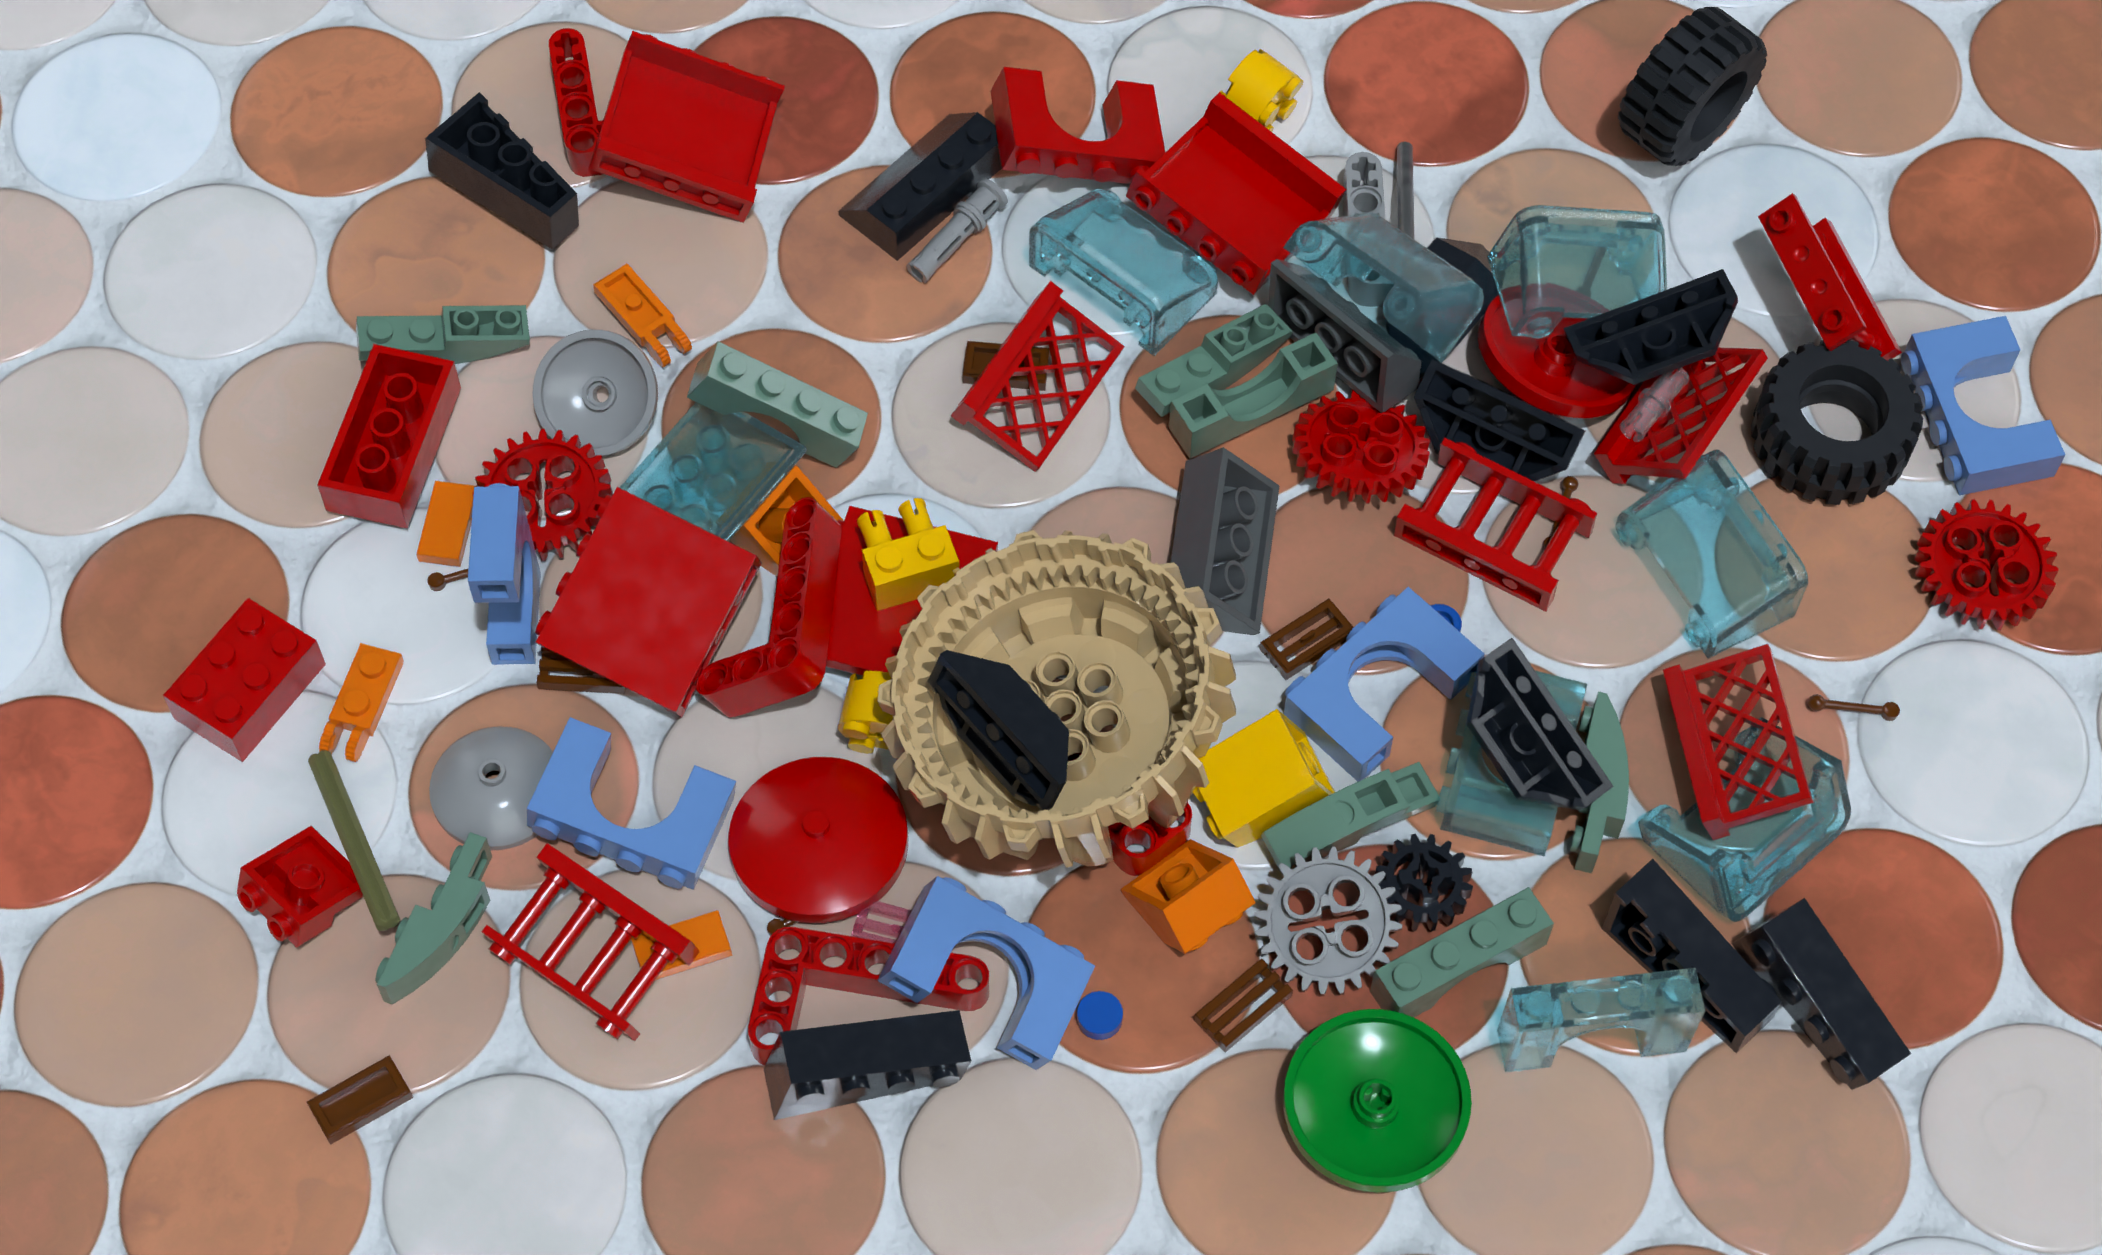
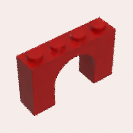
M1004 66L990 91L1002 170L1017 171L1023 174L1035 173L1053 175L1060 178L1071 177L1095 180L1097 182L1131 184L1139 168L1146 172L1165 153L1155 90L1152 84L1116 80L1102 104L1108 139L1103 141H1087L1074 137L1064 131L1054 121L1047 107L1042 71Z

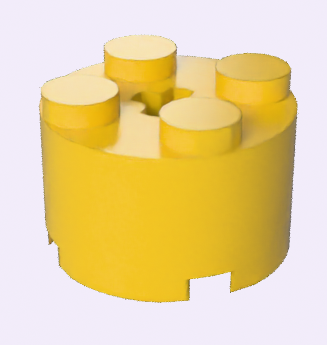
M1259 49V52L1254 50L1249 53L1228 78L1232 83L1227 91V95L1222 91L1220 93L1273 132V122L1278 117L1286 120L1295 109L1298 101L1293 97L1298 93L1304 81L1270 54Z
M864 671L863 678L859 680L856 673L850 676L838 730L849 739L848 748L856 752L873 753L874 747L889 750L881 733L893 720L894 715L882 711L878 703V687L880 684L892 679L889 672Z

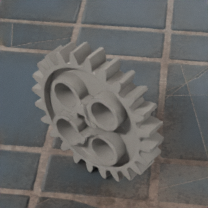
M1333 846L1329 852L1328 859L1321 858L1317 847L1313 848L1312 861L1306 862L1299 853H1296L1295 862L1297 867L1292 870L1287 865L1280 863L1279 867L1284 876L1282 880L1268 877L1266 880L1270 887L1274 889L1273 893H1259L1258 898L1267 904L1268 908L1267 910L1254 912V916L1259 920L1266 921L1267 926L1256 930L1255 934L1256 937L1270 939V942L1261 949L1263 955L1277 954V958L1271 965L1273 971L1285 965L1289 968L1285 976L1287 983L1294 980L1297 975L1301 976L1302 991L1306 992L1313 981L1318 982L1321 995H1325L1329 983H1335L1339 994H1344L1345 981L1351 980L1358 989H1361L1360 974L1365 972L1373 978L1376 970L1373 964L1376 961L1385 965L1391 962L1383 952L1384 948L1395 949L1399 946L1397 941L1389 937V932L1402 930V924L1390 920V916L1400 912L1402 908L1401 905L1387 903V899L1393 896L1396 889L1395 887L1381 889L1379 885L1384 880L1386 873L1382 871L1373 876L1368 874L1372 860L1369 858L1359 867L1354 865L1355 851L1351 850L1344 861L1338 859L1337 849ZM1351 883L1359 889L1360 897L1354 905L1341 906L1335 901L1333 893L1339 884ZM1297 891H1307L1315 899L1313 909L1307 914L1298 915L1289 908V899ZM1325 909H1331L1333 916H1342L1366 910L1369 913V916L1365 919L1335 923V931L1331 933H1326L1324 926L1321 925L1293 932L1288 930V926L1291 923L1321 919L1322 911ZM1352 927L1363 929L1368 936L1366 947L1358 952L1347 950L1342 944L1344 932ZM1307 935H1314L1323 943L1321 955L1313 960H1306L1297 952L1299 940Z

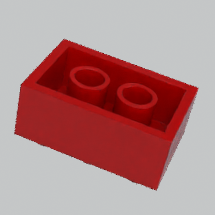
M247 598L163 694V697L176 721L243 763L326 663L316 639L250 598Z

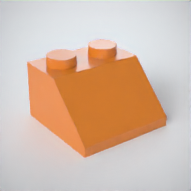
M769 465L718 526L734 545L757 555L762 562L761 567L778 577L785 517L790 507L801 498L811 497L837 521L843 519L797 465Z
M1191 839L1121 888L1124 897L1165 944L1184 954L1202 947L1208 941L1209 936L1223 926L1238 921L1243 916V912L1256 903L1233 858Z

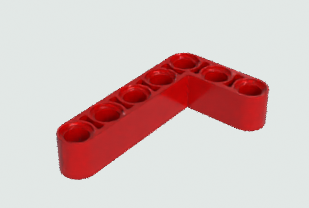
M811 497L801 498L790 507L785 517L769 643L713 662L703 669L698 676L696 682L698 693L727 717H737L806 694L814 690L824 677L842 530L840 523Z
M783 927L776 930L770 936L767 943L748 1026L750 1047L754 1058L760 1064L766 1065L774 1047V1044L765 1045L759 1041L763 1035L797 1030L806 985L916 1003L877 981L880 975H875L868 971L872 965L886 964L895 943L797 927ZM787 949H795L800 952L796 958L791 960H784L779 957V954ZM950 953L931 994L919 1001L918 1004L960 1011H975L982 1008L989 998V970L986 964L981 959L973 956ZM832 956H838L845 960L838 967H828L823 964L827 958ZM972 978L977 980L980 985L974 989L966 990L961 988L958 983L963 979ZM776 991H786L791 994L783 1002H774L769 999L770 995Z

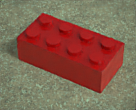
M373 344L317 484L326 511L408 528L461 390L454 361Z

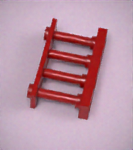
M1793 193L1758 216L1824 343L1830 351L1850 340L1859 342L1858 347L1869 350L1871 346L1882 352L1881 357L1887 361L1902 353L1831 221L1824 218L1812 226L1798 198Z
M1444 438L1440 446L1438 464L1445 467L1444 471L1421 508L1415 509L1404 504L1396 519L1394 536L1547 612L1555 597L1559 581L1552 577L1551 572L1574 532L1587 538L1590 537L1595 525L1597 512L1591 510L1585 502L1579 499H1569L1477 454L1466 443H1455ZM1460 475L1483 487L1460 526L1453 528L1437 520L1436 516ZM1500 494L1521 506L1499 544L1491 547L1475 539L1474 534L1496 497ZM1536 513H1539L1560 524L1536 565L1529 566L1515 559L1512 554Z
M546 843L536 857L547 868L543 874L546 879L504 936L488 925L484 927L481 932L493 942L488 949L509 965L516 958L600 1017L595 1024L617 1040L624 1033L636 1041L640 1033L626 1021L668 962L673 964L676 958L690 966L700 951L685 936ZM570 884L582 893L578 899L581 901V904L540 960H537L521 949L519 945L559 890L565 891ZM604 909L618 917L614 923L617 928L577 983L573 985L554 970L596 913L601 915ZM640 934H643L654 942L650 947L653 952L612 1009L609 1010L590 995L631 938L637 939Z

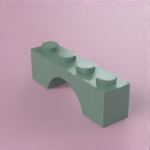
M1315 332L1281 348L1273 361L1262 372L1237 387L1215 390L1208 384H1205L1172 400L1170 404L1169 429L1189 459L1333 391L1338 363Z
M719 341L697 363L687 398L723 415L735 412H755L773 417L789 426L796 433L800 441L801 452L835 468L859 448L868 415L867 412Z
M1528 887L1375 970L1370 992L1381 1009L1416 1017L1431 1009L1446 992L1473 973L1497 963L1511 965L1547 945L1554 922Z

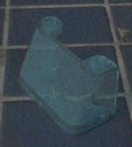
M1097 188L1041 217L1029 231V266L1043 277L1053 269L1054 273L1060 277L1068 270L1124 311L1123 322L1130 327L1135 322L1140 328L1143 337L1139 340L1138 345L1153 356L1217 294L1218 278L1214 264L1201 256L1199 257L1132 210L1110 190Z
M1545 205L1530 206L1516 213L1487 256L1512 336L1543 338L1553 332L1563 317L1589 319L1668 289L1665 231L1660 217L1656 213Z
M1374 213L1308 221L1301 224L1283 247L1336 288L1341 283L1340 280L1345 277H1356L1364 282L1373 269L1394 283V286L1383 302L1384 317L1391 325L1403 332L1441 363L1478 315L1484 303L1482 289L1471 278Z
M1715 449L1702 455L1686 479H1667L1623 510L1618 516L1615 526L1620 541L1625 546H1631L1636 551L1648 547L1690 607L1688 623L1685 625L1686 634L1690 642L1695 647H1700L1708 659L1795 617L1808 586V575L1805 566L1722 451Z
M1762 717L1759 718V720H1761V721H1763V722H1765V723L1768 722V720H1766V719H1764V718H1762ZM1751 725L1737 736L1735 742L1751 749L1762 730ZM1771 735L1759 754L1777 762L1787 747L1786 741ZM1795 736L1814 803L1729 828L1730 836L1716 840L1711 838L1702 824L1697 802L1681 816L1673 807L1667 804L1659 805L1650 810L1638 822L1644 842L1718 913L1734 922L1741 921L1751 914L1844 831L1849 822L1851 805L1842 761ZM1734 751L1737 768L1730 774L1734 775L1746 757L1745 755ZM1790 759L1789 763L1787 764V767L1793 769L1792 762ZM1754 761L1743 780L1761 788L1771 773L1772 768ZM1782 773L1770 793L1782 798L1798 793L1799 788L1795 779ZM1723 779L1726 789L1729 782ZM1738 787L1729 801L1731 812L1749 808L1756 795Z

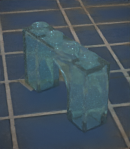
M1471 671L1465 697H1472L1476 672ZM1535 671L1576 730L1587 684ZM1462 709L1455 734L1464 737L1461 749L1452 747L1445 772L1454 775L1451 788L1442 785L1436 807L1437 812L1444 813L1440 829L1545 856L1558 806L1516 799L1507 784L1495 777L1488 769L1482 756L1481 746L1466 725L1469 711Z
M1696 968L1511 988L1497 1028L1505 1072L1549 1068L1552 1065L1558 1048L1563 1043L1582 1034L1611 1028L1635 1029L1641 1057L1686 1052L1705 1013Z

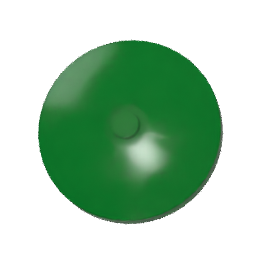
M1356 1010L1341 1014L1321 1024L1304 1039L1296 1050L1288 1067L1284 1083L1283 1110L1285 1121L1300 1153L1315 1169L1341 1185L1360 1191L1395 1192L1412 1188L1435 1176L1457 1153L1467 1131L1471 1115L1472 1101L1469 1079L1453 1047L1436 1030L1424 1022L1391 1010Z

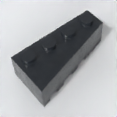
M480 92L425 138L428 170L550 249L553 250L579 226L578 198L575 190L547 161L542 162L533 153V147L524 138L520 139L510 129L509 122L500 113L496 114L488 106V100Z
M1654 859L1649 861L1615 893L1602 930L1734 1052H1739L1774 1018L1782 1002L1774 988L1766 980L1760 978Z
M1805 898L1775 914L1731 943L1760 978L1766 980L1774 988L1778 998L1782 1001L1781 1005L1827 1059L1837 1078L1847 1084L1851 1090L1870 1083L1911 1055V1052Z
M960 1010L780 1032L764 1067V1074L774 1120L929 1086L947 1087L962 1079L971 1063V1057Z

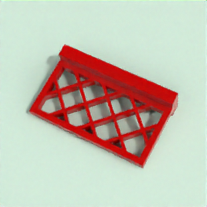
M1052 281L1036 296L951 414V417L963 426L970 422L1034 472L1040 468L1125 347L1062 299L1060 295L1063 290ZM1057 312L1071 321L1074 335H1055L1052 319ZM1045 330L1047 337H1040ZM1097 341L1110 352L1104 360L1089 361L1085 342ZM1076 343L1080 362L1061 364L1057 344ZM1049 345L1053 365L1034 366L1031 354L1032 347ZM1024 360L1025 367L1018 368ZM1091 369H1097L1092 376ZM1082 370L1085 384L1084 389L1067 392L1063 372ZM1054 373L1058 393L1040 394L1036 374ZM1027 375L1031 395L1012 397L1009 379L1012 376ZM1002 390L1004 398H996ZM1076 399L1073 405L1070 406L1069 400ZM1060 400L1063 419L1061 421L1046 422L1042 402ZM1033 403L1037 423L1018 425L1014 405ZM1005 406L1009 426L997 427L983 415L989 407ZM1053 429H1055L1054 432H1053V433L1051 434V436L1049 437V435H1048V430H1053ZM1039 431L1042 449L1037 456L1022 446L1020 433Z
M1718 347L1716 354L1644 381L1594 453L1610 481L1616 484H1626L1631 475L1686 479L1768 359L1764 350ZM1705 362H1716L1708 367ZM1742 363H1746L1743 368L1729 375L1727 374V371ZM1719 375H1722V379L1702 389L1700 388V385L1708 382L1709 380ZM1695 389V393L1686 397L1690 390ZM1727 391L1722 398L1707 405L1706 401ZM1701 404V409L1680 419L1679 415ZM1674 418L1675 422L1666 426L1668 421ZM1706 421L1702 428L1688 435L1686 434L1687 430ZM1679 434L1681 435V438L1661 449L1659 448L1660 444ZM1653 448L1654 452L1644 457L1648 450ZM1686 451L1678 463L1665 462Z
M1769 644L1684 671L1680 664L1663 669L1701 821L1713 840L1730 836L1729 828L1814 803ZM1761 660L1764 661L1766 671L1757 685L1740 678L1746 665ZM1714 675L1725 680L1714 699L1700 693L1697 681ZM1769 683H1770L1772 692L1766 690V688H1767V686L1769 685ZM1734 684L1752 692L1740 711L1723 703ZM1760 697L1776 704V709L1767 723L1750 716ZM1703 703L1709 705L1706 711L1704 709ZM1718 710L1735 717L1724 737L1711 731L1709 728V724ZM1745 722L1762 730L1751 749L1733 741ZM1779 722H1781L1782 730L1776 728ZM1771 735L1786 741L1787 744L1786 749L1777 762L1759 754ZM1713 741L1719 743V745H1718V747L1716 748V750H1715ZM1728 748L1746 756L1734 775L1720 769L1719 762ZM1790 759L1792 762L1793 769L1787 767V764L1789 763ZM1754 761L1772 768L1771 773L1761 788L1743 780ZM1782 773L1795 779L1799 788L1798 793L1782 798L1770 793ZM1723 779L1729 782L1726 789ZM1738 787L1756 795L1749 808L1731 812L1729 801Z

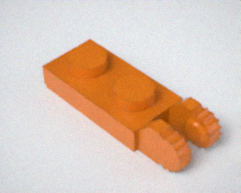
M627 263L593 284L594 293L642 347H646L650 356L662 368L671 363L667 349L657 339L663 333H667L671 342L681 353L685 354L692 349L690 340L675 322L674 315Z
M360 643L329 715V721L326 723L320 738L319 751L327 750L332 755L345 729L352 731L346 744L345 758L354 762L360 759L369 736L373 737L401 671L404 662L402 654Z

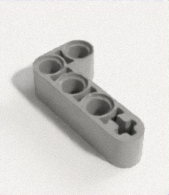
M1358 152L1351 155L1346 161L1343 187L1347 189L1343 195L1348 293L1350 298L1361 306L1386 307V294L1420 255L1414 253L1412 257L1403 258L1399 253H1388L1382 165L1375 155L1368 152ZM1364 181V185L1360 186V182Z

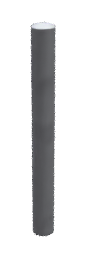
M1401 142L1397 145L1398 253L1403 258L1412 257L1415 253L1413 146L1409 142Z

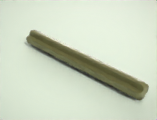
M322 750L318 754H312L308 759V763L375 926L379 931H386L389 928L396 927L400 922V918L331 752Z

